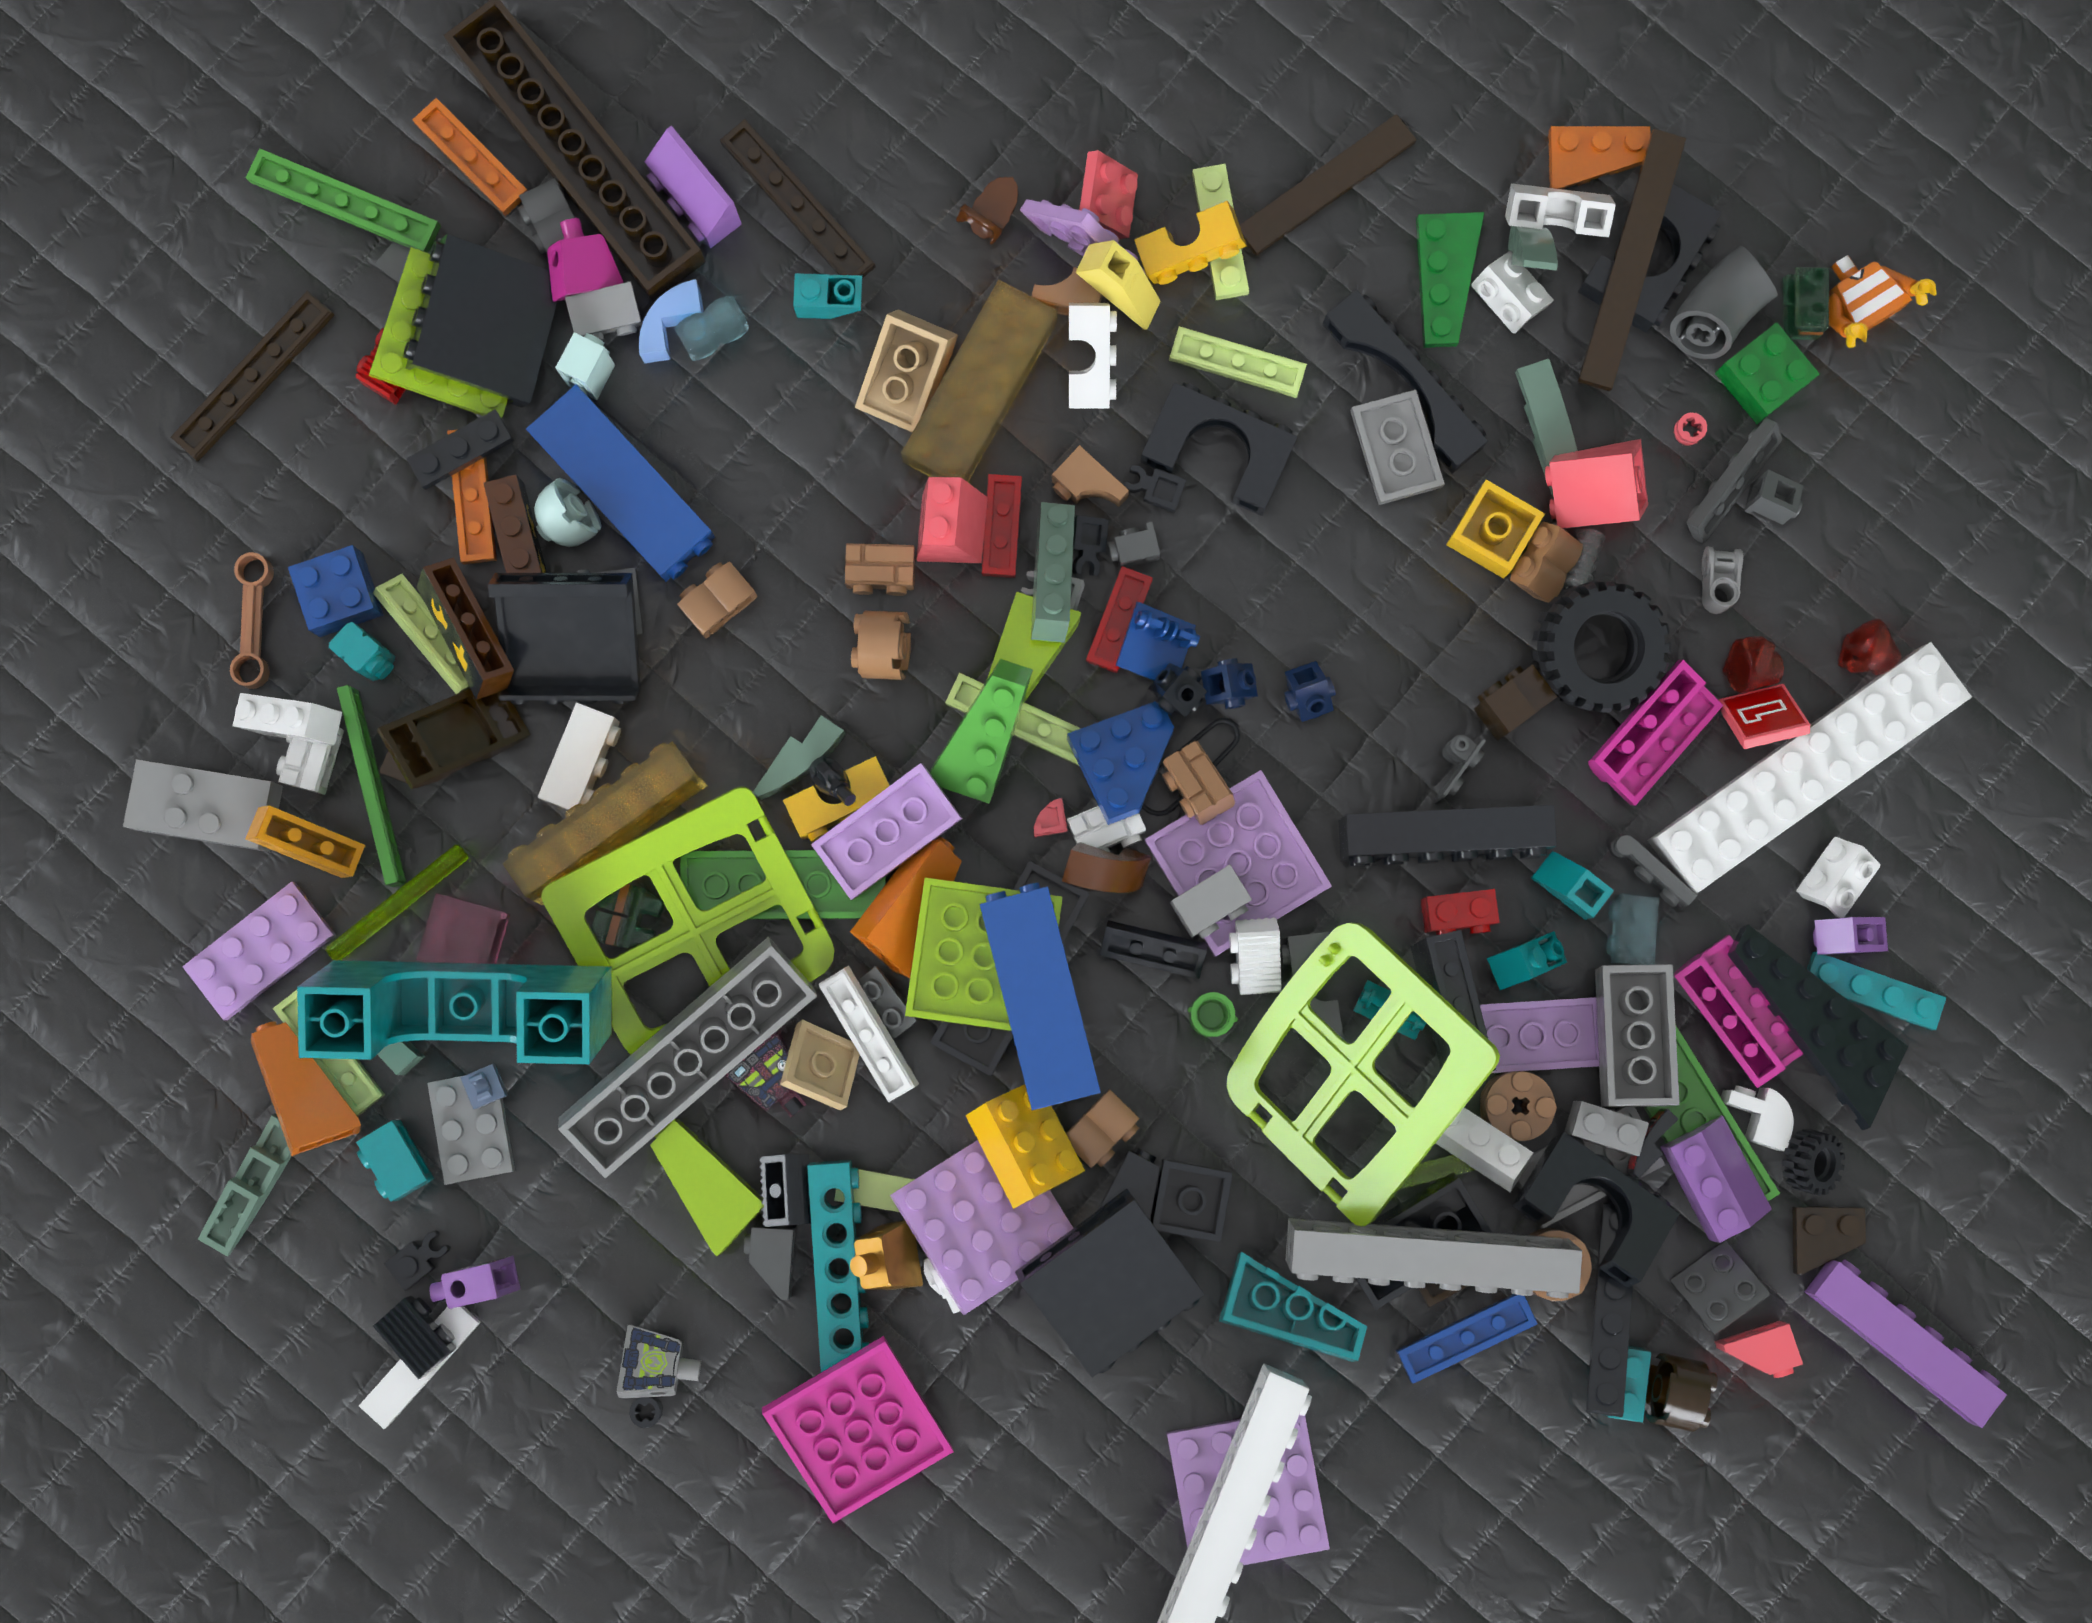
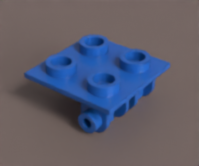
M1136 602L1115 666L1153 681L1169 663L1182 668L1188 648L1190 646L1196 647L1200 640V635L1196 634V625L1143 603Z

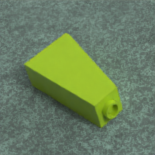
M1016 592L988 678L1000 659L1033 669L1023 701L1024 704L1077 629L1081 612L1070 609V622L1065 643L1031 640L1033 597Z
M674 1119L654 1136L656 1139L650 1146L711 1251L716 1256H719L761 1212L764 1207L761 1202L764 1198L680 1119Z

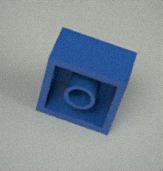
M350 545L288 567L308 630L318 637L340 631L347 623L353 622L357 625L384 615L379 600L373 594L375 587L364 554L355 546Z

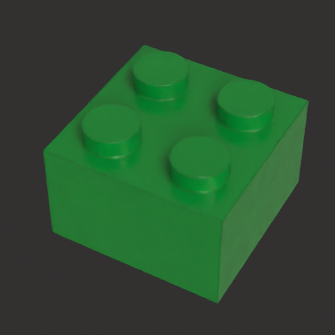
M1777 322L1725 362L1715 373L1756 424H1759L1820 374Z

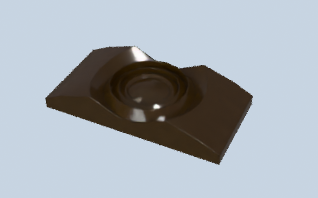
M468 689L377 729L410 789L440 781L468 765L492 758L531 735L510 700H500L499 695L502 691L476 700L471 689Z

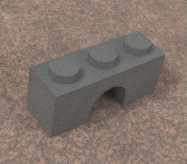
M1329 932L1284 938L1285 945H1280V956L1282 965H1288L1290 979H1285V986L1314 950L1325 940ZM1314 997L1310 1004L1312 1010L1338 1035L1343 1034L1338 1000L1321 1001ZM1291 1028L1292 1034L1298 1033L1294 1028ZM1298 1033V1040L1305 1039Z

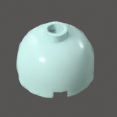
M557 478L547 485L538 495L534 507L535 518L538 523L536 528L546 541L552 540L556 544L573 547L581 545L594 537L602 525L599 515L591 502L588 500L584 505L576 496L581 491L575 485L562 478Z

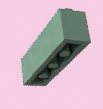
M1041 502L1036 534L1031 640L1065 643L1070 622L1075 505Z

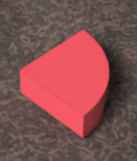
M1062 798L1053 800L1041 810L1035 821L1034 838L1068 832Z

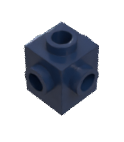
M1237 658L1219 661L1217 662L1218 666L1201 671L1203 687L1207 690L1205 694L1206 705L1225 704L1226 709H1235L1246 706L1245 700L1258 697L1256 677L1252 663H1238Z
M1317 661L1284 672L1288 691L1284 692L1286 704L1290 711L1296 710L1302 722L1334 711L1331 697L1335 696L1336 693L1329 676L1325 677Z

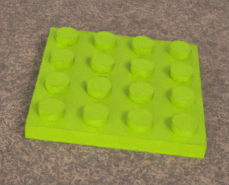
M411 247L369 376L482 416L496 409L502 418L508 398L415 367L411 370L405 369L408 360L403 358L405 345L409 338H414L416 326L412 325L413 315L417 306L422 307L425 294L421 293L422 282L427 273L431 274L434 262L429 260V253Z
M932 878L924 879L905 1016L1012 1031L980 904L986 902L985 896L1005 891L1008 897L1020 894V891ZM1050 895L1059 927L1063 897Z

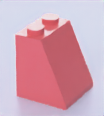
M1641 439L1555 455L1549 462L1550 466L1545 468L1546 483L1548 487L1552 486L1554 499H1550L1549 503L1551 519H1556L1557 526L1561 528L1639 521L1648 507Z
M929 477L922 494L916 560L918 562L982 563L988 497L961 477Z

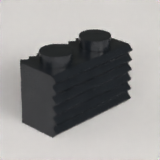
M784 1154L761 1157L759 1160L762 1163L759 1167L762 1170L760 1175L763 1177L760 1181L763 1184L761 1196L764 1198L761 1203L764 1205L762 1217L765 1219L762 1224L765 1227L811 1224L807 1167L809 1164V1154Z
M409 1296L401 1300L373 1327L418 1379H421L456 1349V1346L452 1343L455 1337L445 1325H437L429 1316L432 1310L424 1300L419 1297L415 1299L413 1296Z

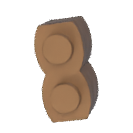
M1543 521L1530 538L1527 551L1516 562L1510 581L1533 598L1549 603L1561 592L1566 580V574L1571 571L1580 558L1583 544L1560 526Z
M730 561L724 565L722 563L714 565L706 573L707 579L699 586L695 584L690 585L679 596L681 601L677 605L705 639L713 635L758 597L755 590Z
M1109 1088L1066 1132V1135L1076 1154L1090 1168L1096 1163L1102 1167L1115 1154L1111 1148L1120 1139L1127 1142L1137 1132L1139 1127L1135 1123L1140 1118Z

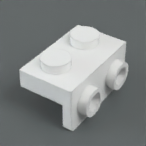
M1509 251L1488 265L1471 285L1512 333H1516L1531 318L1546 309L1554 300L1525 267L1511 265L1513 253Z
M1834 836L1796 891L1802 898L1825 906L1836 917L1844 918L1880 868V863L1864 846Z

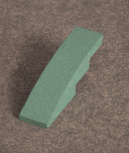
M1549 359L1518 368L1515 372L1526 402L1524 409L1535 437L1532 442L1544 475L1546 466H1550L1549 462L1555 455L1578 451L1561 391ZM1549 486V489H1550L1551 494H1552V497H1553V489H1552V486Z
M276 1113L271 1115L256 1145L250 1147L235 1177L228 1181L198 1237V1240L225 1256H229L291 1158V1153Z

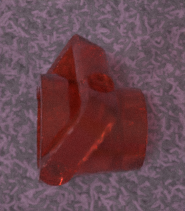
M1874 619L1862 624L1852 633L1846 634L1838 659V666L1849 670L1851 673L1870 671L1874 675H1879L1892 669L1900 661L1902 655L1883 620Z
M1748 636L1736 639L1733 642L1723 667V673L1727 676L1730 686L1735 691L1740 693L1751 692L1757 688L1778 684L1782 680L1784 665L1781 656L1774 651L1775 644L1762 636Z

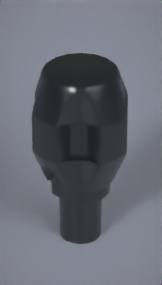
M819 757L811 763L809 773L812 783L819 791L839 798L846 806H850L855 802L856 796L849 789L845 770L835 760Z

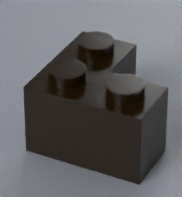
M1533 664L1526 670L1518 666L1504 677L1507 681L1505 685L1499 680L1477 697L1481 703L1473 710L1497 741L1557 698V695Z

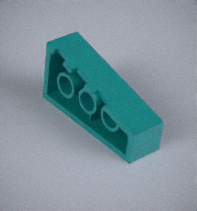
M1240 1252L1237 1254L1219 1322L1351 1362L1359 1360L1367 1330L1366 1325L1329 1303L1322 1301L1304 1288L1295 1285L1272 1269L1263 1266L1245 1253Z

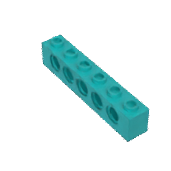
M852 1160L812 1162L807 1165L821 1372L870 1344V1342L863 1341V1328L869 1327L868 1308L861 1307L860 1294L866 1293V1289L861 1287L860 1278L856 1277L850 1269V1262L856 1256L854 1242L857 1239L856 1224L862 1223L861 1203H854L853 1189H859L858 1168H852ZM837 1188L844 1193L845 1201L842 1205L833 1206L828 1203L826 1193L829 1189ZM831 1224H842L847 1230V1237L841 1241L832 1239L828 1232ZM836 1258L846 1260L849 1264V1272L842 1276L836 1275L831 1269V1261ZM844 1293L850 1297L852 1305L847 1310H839L834 1306L833 1297L836 1294ZM841 1328H846L853 1333L854 1341L849 1345H842L836 1340L835 1332Z

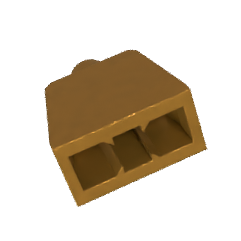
M906 1221L882 1224L855 1239L854 1248L856 1256L850 1262V1269L856 1277L860 1278V1284L863 1289L894 1290L923 1286L916 1238Z

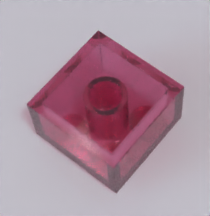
M436 893L416 960L432 963L496 964L510 914Z

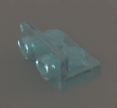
M1621 893L1615 895V901L1611 900L1609 920L1613 921V935H1608L1606 945L1607 954L1611 955V963L1655 965L1659 898L1632 896Z

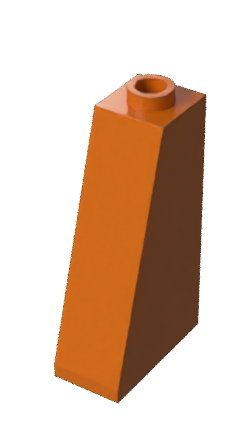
M939 836L899 866L850 931L893 972L910 978L924 879L932 878L954 881L962 862L953 853L955 847L943 837Z
M275 1021L258 1026L256 1028L257 1032L251 1033V1044L291 1156L360 1132L361 1123L359 1118L313 1058H299L298 1038L286 1022L278 1025Z

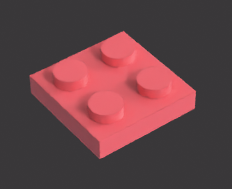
M1099 150L1088 152L1079 210L1082 211L1085 208L1095 213L1100 219L1098 223L1104 229L1113 232L1119 239L1129 238L1138 174Z

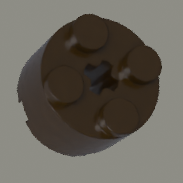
M1665 1353L1658 1354L1656 1358L1661 1359L1658 1366L1651 1364L1649 1368L1645 1404L1650 1405L1651 1414L1645 1413L1647 1420L1653 1424L1692 1432L1696 1431L1699 1427L1707 1428L1711 1420L1710 1397L1717 1387V1374L1711 1372L1703 1361Z

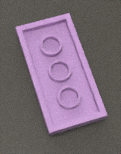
M920 763L811 845L850 900H854L963 818L924 764Z
M290 882L182 967L223 1020H229L333 939L336 934L297 883Z
M1596 997L1480 1005L1488 1040L1496 1046L1500 1055L1496 1070L1492 1071V1073L1599 1066Z

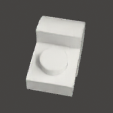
M1735 1086L1734 1091H1722L1721 1099L1725 1105L1751 1113L1745 1134L1747 1141L1776 1151H1785V1148H1788V1142L1794 1126V1117L1789 1103L1780 1093L1771 1088H1759L1757 1098H1755L1756 1091L1741 1086Z

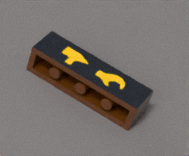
M517 474L484 482L506 573H547L524 482Z
M454 557L422 567L417 589L476 700L506 690L514 669Z

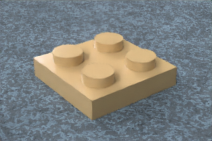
M802 1019L796 1024L780 1085L841 1111L847 1107L860 1054L852 1041Z

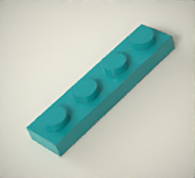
M1812 952L1807 969L1848 1001L1929 1030L1937 1029L1946 997L1827 955H1817V952Z

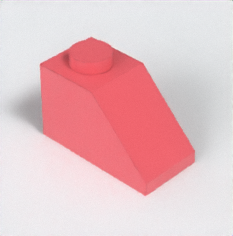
M1780 1320L1714 1341L1717 1349L1769 1375L1773 1374L1774 1378L1788 1376L1794 1373V1367L1803 1365L1790 1324Z

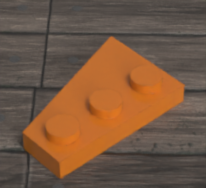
M1551 126L1549 129L1550 188L1564 189L1574 185L1579 186L1607 174L1613 175L1641 166L1650 139V126Z

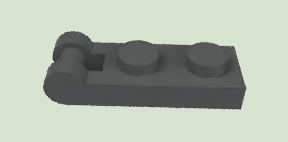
M1621 836L1612 840L1609 844L1611 855L1615 858H1626L1636 867L1634 873L1645 883L1650 884L1652 882L1661 890L1659 893L1661 898L1672 907L1677 905L1680 908L1689 906L1698 896L1632 836Z

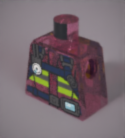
M778 1032L772 1034L725 1075L765 1111H769L779 1103L792 1118L807 1105L796 1091L780 1085L789 1049Z

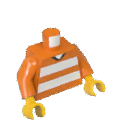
M1849 255L1831 266L1841 282L1827 293V323L1842 337L1846 338L1847 347L1853 348L1855 347L1856 338L1867 342V331L1902 310L1912 301L1911 297L1915 296L1918 305L1923 306L1927 304L1928 299L1925 293H1930L1933 296L1937 295L1936 284L1931 279L1917 281L1886 266H1881L1875 261L1858 270Z

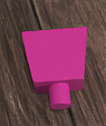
M572 218L560 222L564 239L549 246L547 251L553 302L563 301L567 296L623 283L602 234L584 236L580 218Z

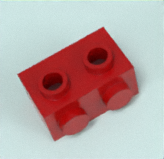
M1495 889L1428 896L1421 899L1425 933L1436 932V935L1465 928L1470 929V934L1491 932V925L1500 923Z

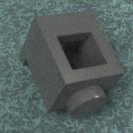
M1768 469L1751 484L1744 512L1751 514L1754 511L1783 525L1790 518H1796L1801 511L1803 501L1800 499L1803 485Z
M1153 522L1146 523L1144 531H1139L1138 527L1122 530L1119 532L1120 536L1114 537V541L1107 542L1111 561H1118L1119 569H1121V566L1130 568L1159 561L1160 551Z

